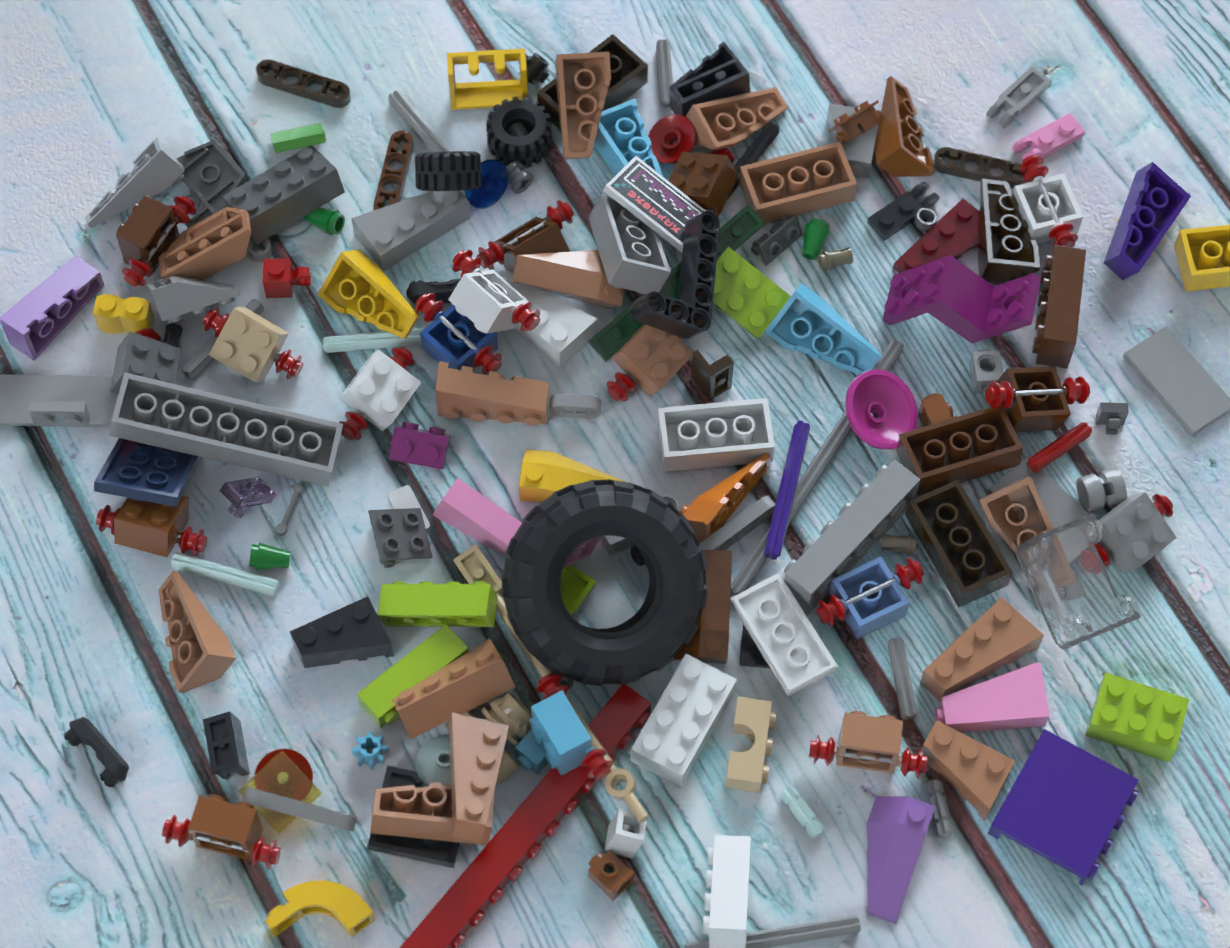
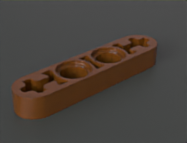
M397 131L390 137L373 210L385 207V200L389 201V205L401 202L414 150L413 137L407 131ZM401 141H406L402 146V153H399L398 144ZM394 161L404 164L398 170L391 169L389 165ZM388 183H395L398 185V188L393 192H388L384 189V186Z

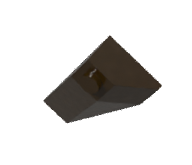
M981 179L978 248L979 276L987 282L1003 284L1039 271V247L1036 240H1032L1028 232L1029 226L1026 220L1022 219L1018 211L1019 205L1008 182Z

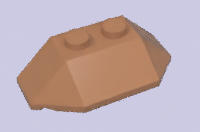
M226 207L184 230L170 245L167 252H163L158 257L161 278L180 276L205 280L245 258L251 236L248 211Z

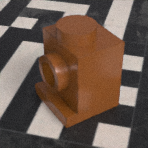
M930 394L921 400L919 414L924 427L957 417L954 416L950 403L945 402L942 394Z
M611 850L605 855L602 852L597 853L589 862L591 867L588 869V877L612 901L634 882L635 873ZM611 866L615 871L612 874H607L604 870Z

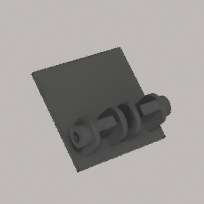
M421 508L368 511L379 560L385 568L393 567L396 560L433 558Z

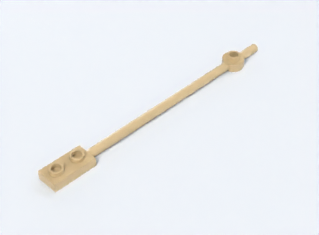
M477 544L453 559L469 584H473L476 581L491 584L498 595L497 611L541 677L553 673L526 649L515 634L507 617L504 599L500 595L502 594V581ZM566 694L568 701L591 737V746L595 749H604ZM608 754L604 756L605 761L611 760ZM613 763V766L610 768L611 772L605 780L607 792L614 799L624 800L639 823L646 821L649 815L634 794L636 790L635 778L629 771L621 768L617 769ZM621 782H626V787L623 790H618V785Z

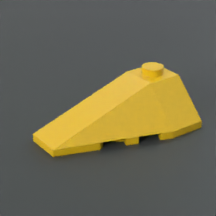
M360 249L340 253L317 294L335 311L352 315L359 321L369 322L376 325L379 329L403 339L408 337L419 319L417 313L381 268Z
M526 449L521 467L519 497L520 501L541 503L550 497L552 493L569 485L589 480L610 479L626 481L555 452Z

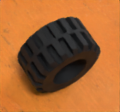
M512 97V101L505 99L502 101V105L496 104L493 107L494 112L490 111L486 121L487 143L491 155H495V160L499 163L504 161V166H508L514 161H520L526 168L532 167L533 162L536 164L540 163L541 157L546 158L548 150L552 146V123L550 114H547V109L544 106L539 107V102L536 100L530 102L527 97H523V100H518V97ZM521 122L526 130H529L531 133L526 136L515 137L509 135L507 130L511 125Z
M475 151L419 153L415 156L416 188L421 191H462L481 187V154Z

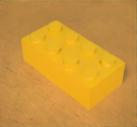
M1230 225L1180 230L1174 244V249L1185 292L1230 287Z

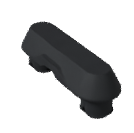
M451 279L447 282L412 281L406 290V296L415 305L422 295L430 293L436 295L435 302L451 303L448 299L460 279Z
M85 717L71 721L69 723L70 729L64 733L65 740H68V743L72 746H79L83 741L85 745L92 747L97 759L106 768L100 774V780L104 781L107 787H114L118 781H125L129 765L97 728Z

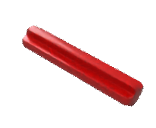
M1081 422L1030 457L1027 467L1033 473L1039 472L1090 437L1092 428L1086 422Z

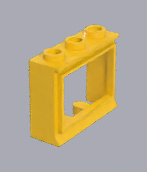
M525 48L447 53L451 110L493 108L496 104L502 105V101L505 99L512 101V97H518V100H523V97L528 98ZM519 61L520 79L467 83H456L454 65L468 64L469 73L475 76L479 73V63L494 62L495 72L502 74L505 72V62Z

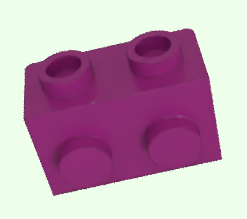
M403 422L402 426L394 427L389 453L390 460L444 469L448 443L452 438V435L445 434L446 429L429 427V431L418 429L419 424Z

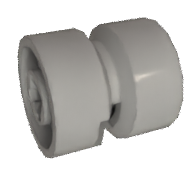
M1117 468L1101 471L1098 477L1095 474H1089L1077 478L1076 488L1078 497L1086 512L1102 509L1105 503L1109 506L1120 504L1127 498L1126 485L1121 472Z

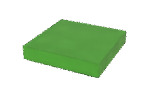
M321 123L270 133L276 153L326 142L325 132Z

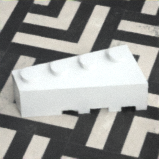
M715 835L714 847H708V865H713V870H707L706 888H712L711 893H705V911H710V916H704L703 935H709V948H746L750 837Z

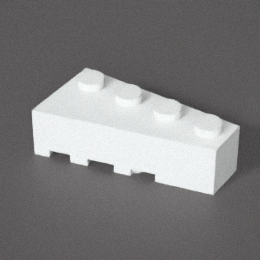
M503 270L498 273L532 304L531 311L538 309L541 312L539 317L541 319L540 323L534 330L522 332L520 330V322L514 329L559 368L598 333L597 318L540 289L511 282L513 275Z

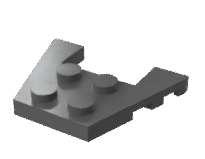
M215 139L185 151V155L177 158L185 170L182 173L184 176L181 180L205 206L204 209L190 219L188 224H185L187 228L226 208L222 196L231 192L234 188L245 184L248 179L245 172Z

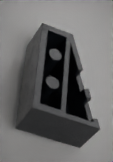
M724 41L718 45L719 49L711 56H705L702 59V64L695 70L690 69L669 87L670 107L674 114L686 117L691 107L695 104L750 93L749 72Z
M368 596L290 631L292 643L304 668L340 664V661L358 659V661H363L369 657L394 656L392 643Z

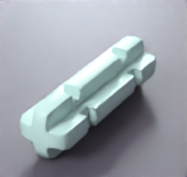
M793 786L788 787L781 793V799L786 805H790V811L802 827H806V832L811 839L818 838L824 833V826L819 820H815V814L803 798L799 799L800 794Z

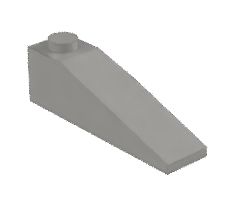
M157 137L133 161L135 166L132 172L120 176L115 186V192L112 193L110 191L106 193L87 215V225L92 228L128 210L136 203H140L145 195L151 198L165 191L170 185L175 186L181 181L184 176L182 173L185 171L182 164Z

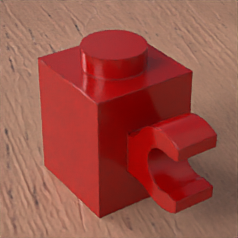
M290 258L263 259V286L266 298H293V285H311L310 268L298 267L293 270Z

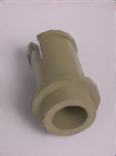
M849 247L831 252L824 250L822 254H818V264L821 270L830 271L832 267L853 263V254Z
M883 534L881 552L906 553V556L915 554L916 537H911V534H908V537Z

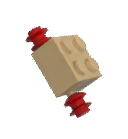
M244 306L233 308L231 314H226L224 317L220 315V308H216L214 311L209 310L203 319V324H205L204 331L207 332L213 329L215 330V337H218L209 354L212 358L253 382L265 380L273 363H276V373L282 370L287 372L286 379L299 375L304 365L301 362L302 356L299 355L293 358L290 349L279 353L289 335L285 330Z

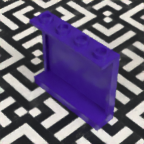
M1044 729L987 834L996 839L1002 834L1080 877L1081 879L1078 884L1082 886L1087 877L1093 880L1101 865L1095 862L1099 854L1106 855L1113 842L1109 835L1112 829L1119 831L1126 818V815L1121 812L1125 805L1131 807L1139 791L1134 788L1139 779Z

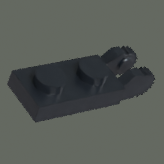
M924 181L916 185L910 192H906L870 216L867 223L883 240H887L912 223L919 209H930L939 200V196L937 193H932L919 203L917 198L923 195L929 188V185Z

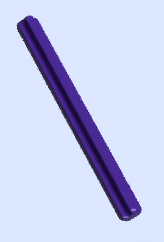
M798 421L794 425L764 555L771 560H776L777 557L781 556L810 431L809 423H804V421Z

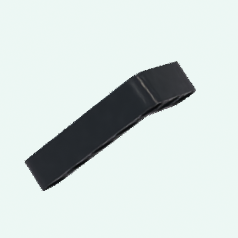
M705 210L688 219L685 223L678 299L656 291L649 292L634 300L631 304V314L636 321L684 339L693 338L710 328L720 230L719 218L713 211Z

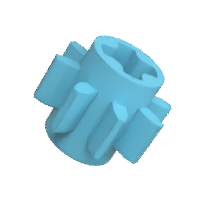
M368 731L367 736L362 739L356 737L358 747L353 748L352 753L353 756H360L357 760L359 767L366 764L373 770L374 765L378 763L385 764L383 754L389 753V748L387 745H382L384 742L383 735H379L376 738ZM368 748H374L373 753L367 754Z

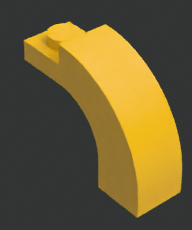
M322 880L304 882L284 891L283 896L287 904L284 906L278 905L268 913V918L265 919V923L274 937L302 917L316 913L326 914L336 919L351 938L375 921L373 911L355 891L342 884Z

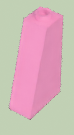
M459 478L456 479L432 514L437 519L505 556L511 537L513 538L522 524Z
M1041 662L1033 663L942 697L939 708H935V719L961 733L1045 727L1050 716Z

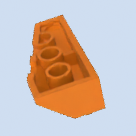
M765 453L695 498L690 506L685 505L681 509L680 513L686 517L695 530L694 534L698 543H701L723 527L769 469L771 457L769 454Z

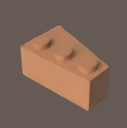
M937 720L922 747V756H927V764L945 782L948 781L959 792V795L965 801L967 800L979 812V815L986 820L1013 768L1015 760Z

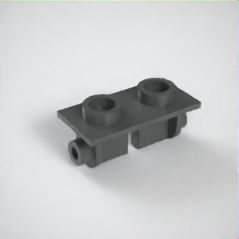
M796 214L793 217H782L777 224L769 229L770 234H772L771 236L765 233L752 243V253L756 256L760 254L765 266L803 235Z

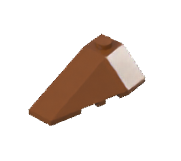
M890 76L887 78L881 109L883 119L878 125L875 140V162L881 170L887 171L893 177L932 176L935 174L932 154L928 147L924 148L921 137L924 136V132L913 118L917 113L909 91L899 81Z

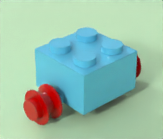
M553 673L545 675L539 680V685L536 688L538 693H545V697L541 702L531 706L532 718L529 721L532 726L530 732L538 745L542 743L547 751L544 755L549 766L552 769L557 768L560 775H563L581 765V767H589L588 778L600 780L610 774V768L613 766L612 760L605 761L604 756L607 754L606 749H595L591 746V737L566 697L569 690L568 686H560L559 684L562 676L554 675Z

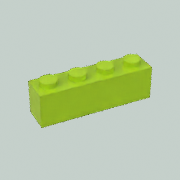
M395 581L392 584H382L377 615L386 627H443L445 624L449 627H494L498 595L491 584L483 581H476L473 584H461L455 581H449L446 584H434L428 581H422L419 584H407L402 581Z
M445 624L358 692L359 705L380 729L386 724H393L400 716L392 699L396 698L402 691L412 688L469 652L468 647Z

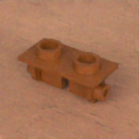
M877 100L872 104L865 101L854 108L855 114L848 117L847 113L836 118L833 120L835 125L828 132L836 130V140L840 141V143H848L853 138L862 134L857 126L858 124H860L864 132L880 124L883 114L880 110L874 108L879 101Z

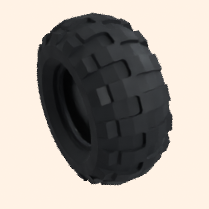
M610 479L589 480L566 486L552 493L543 502L535 505L522 519L523 522L513 538L511 537L505 553L503 576H501L502 596L507 610V617L515 634L526 649L545 667L558 675L578 681L581 684L595 686L606 684L624 685L639 681L641 677L654 671L659 672L674 660V656L685 644H689L698 629L697 623L703 608H706L708 595L706 569L708 567L704 550L700 547L694 534L695 530L686 517L675 509L667 499L652 490L629 482ZM600 536L623 537L638 548L647 564L649 586L646 598L634 616L618 626L596 629L581 625L570 615L562 599L560 581L564 565L574 550L588 540Z

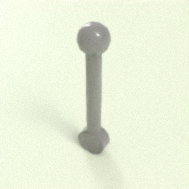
M301 483L294 485V494L284 518L276 526V532L280 536L287 533V522L299 494L304 491V486Z

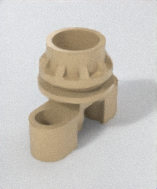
M508 692L503 698L494 699L489 703L492 707L491 710L484 707L482 712L486 716L485 720L509 725L505 745L510 741L517 746L520 743L517 737L521 736L524 738L528 734L529 719L532 718V713L512 693ZM470 711L461 714L476 718ZM450 720L445 724V727H446L448 730H449ZM505 748L497 778V783L500 785L519 767V764Z

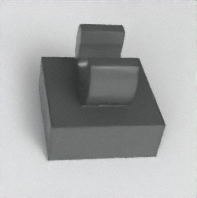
M1100 402L1096 413V425H1106V435H1117L1120 425H1124L1129 413L1128 403Z

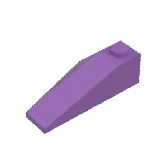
M876 796L867 821L868 915L894 924L897 923L935 806L907 796Z

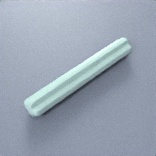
M425 328L412 329L406 339L388 332L324 337L323 349L324 352L331 353L420 345V332Z
M174 553L171 560L173 569L270 596H275L279 588V582L275 579L182 553Z

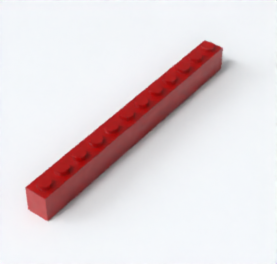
M624 684L621 685L588 724L602 747L606 749L613 763L616 760L614 756L619 750L622 749L624 751L634 739V736H632L638 728L643 729L651 715V703ZM580 765L563 775H560L557 768H551L400 948H460L467 939L465 934L472 926L474 928L478 927L486 916L485 910L490 904L496 905L503 897L505 886L510 881L515 882L524 870L522 866L529 858L533 860L540 853L543 847L541 843L546 837L552 838L559 830L562 818L566 814L570 816L576 810L580 803L578 799L584 792L588 794L593 790L598 780L587 777L590 771L589 767H581Z

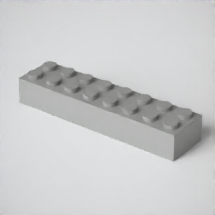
M124 372L111 420L110 436L329 486L343 424Z

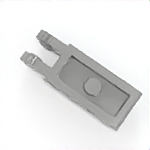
M1031 66L999 96V99L988 109L987 116L992 119L1004 106L1009 111L1001 117L998 125L1002 128L1006 127L1013 121L1015 116L1018 117L1051 86L1052 81Z

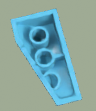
M801 284L765 330L766 334L786 349L800 351L810 355L811 358L822 359L833 363L836 367L858 375L872 370L882 357L830 305L804 284Z

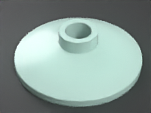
M439 736L429 740L422 746L417 755V773L427 787L430 786V783L441 782L442 785L451 784L450 760L446 764L439 762L441 757H449L450 745L448 736Z

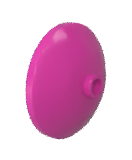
M879 369L866 371L851 382L846 393L845 409L853 431L863 442L873 448L880 450L896 449L898 435L915 430L918 423V408L909 387L895 374Z

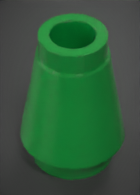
M318 208L304 216L305 221L328 235H338L345 224V217L340 214L339 210Z
M810 219L809 224L805 225L802 256L804 258L817 260L818 254L830 235V225L820 219Z
M260 542L259 545L252 544L249 566L256 567V570L289 568L291 551H285Z

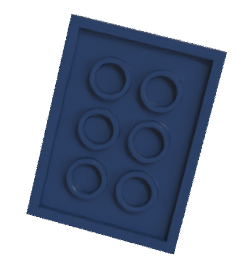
M119 438L94 481V491L132 498L136 501H148L177 507L202 457Z

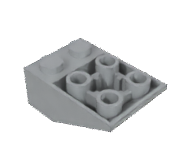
M170 276L147 284L161 321L167 320L168 323L183 319V314L191 311L194 314L203 313L209 310V305L219 303L220 306L235 301V296L240 295L232 284L180 276Z

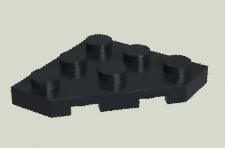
M387 765L382 788L414 785L415 788L424 787L416 771ZM370 833L367 850L454 868L460 843Z

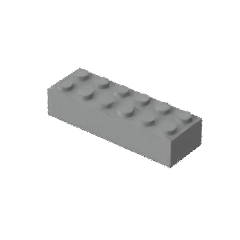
M895 459L888 466L884 464L875 474L876 479L870 485L866 483L857 493L858 498L852 504L847 502L838 514L839 517L835 522L829 521L821 530V536L816 541L811 540L804 547L803 555L797 561L795 559L791 560L785 567L784 581L806 616L819 605L818 602L820 600H823L829 594L832 579L851 571L876 545L883 534H886L906 513L908 502L916 498L921 479Z

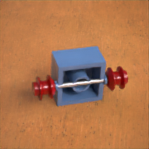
M880 556L832 579L829 591L830 602L827 604L822 600L818 602L819 608L816 609L820 621L832 627L834 625L833 619L845 620L855 638L859 639L905 617L909 601L900 586L909 590L911 589V582L915 581L917 584H921L922 577L924 576L921 565L918 561L914 562L908 558L906 566L902 567L899 563L895 565L894 575H892Z

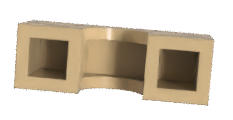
M737 697L733 734L748 737L752 741L753 747L745 752L730 751L725 788L760 793L761 783L767 784L769 766H764L765 756H771L773 739H768L767 736L768 729H774L776 712H771L772 701Z

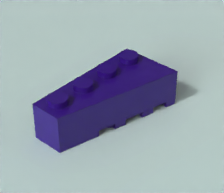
M1154 162L1136 171L1103 262L1122 280L1141 270L1191 197Z

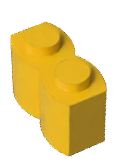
M111 294L96 296L93 315L99 330L116 334L124 331L126 333L129 331L135 333L143 328H153L155 317L148 300L139 297L122 299Z

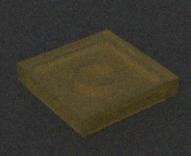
M282 750L238 790L243 797L246 787L310 804L322 794ZM252 805L278 834L297 818L296 816Z

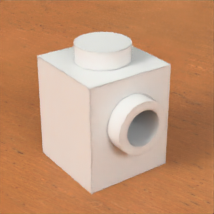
M619 808L608 826L605 851L611 850L614 854L633 859L644 841L646 821L639 823L632 812Z

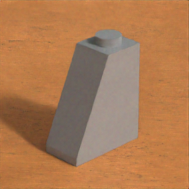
M829 103L826 121L828 129L835 125L833 120L847 113L849 117L855 114V107ZM858 124L857 126L862 134L853 138L848 143H841L854 177L869 178L878 125L864 132L860 124ZM836 130L830 132L833 143L838 142L835 137L837 134Z

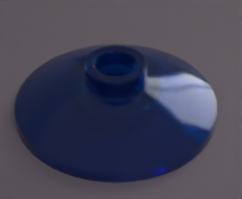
M496 159L481 162L482 186L474 190H465L469 204L475 208L485 209L493 206L506 191L509 181L508 170L502 162Z

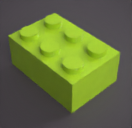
M1105 672L1099 684L1085 736L1170 762L1177 748L1190 699Z

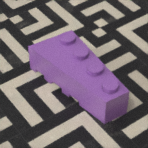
M76 255L66 262L55 273L0 316V323L9 344L34 361L104 286L100 271Z

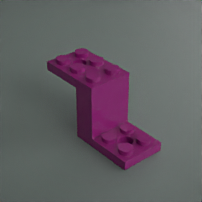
M949 255L893 275L882 321L888 325H893L929 313L970 343H975L1032 325L1041 278L1033 273L993 286Z

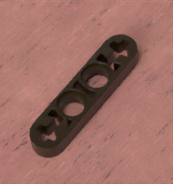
M269 59L262 60L256 67L258 81L265 86L335 108H343L350 103V89L347 84ZM269 70H272V72H269L267 75H264V72L267 73ZM289 76L298 77V81L294 84L286 83L285 79ZM314 83L322 85V88L316 92L308 89ZM340 92L343 93V95H339L338 98L334 96L338 95Z
M950 147L938 149L934 156V168L943 174L981 182V179L1007 181L1011 189H1014L1017 185L1029 183L1019 180L1020 174H1026L1019 169L1022 163ZM944 157L949 158L948 163H943ZM957 160H960L959 167L956 166ZM966 162H974L978 168L976 170H968L964 164ZM998 167L1004 174L994 176L989 170ZM1009 171L1012 172L1011 178H1007Z

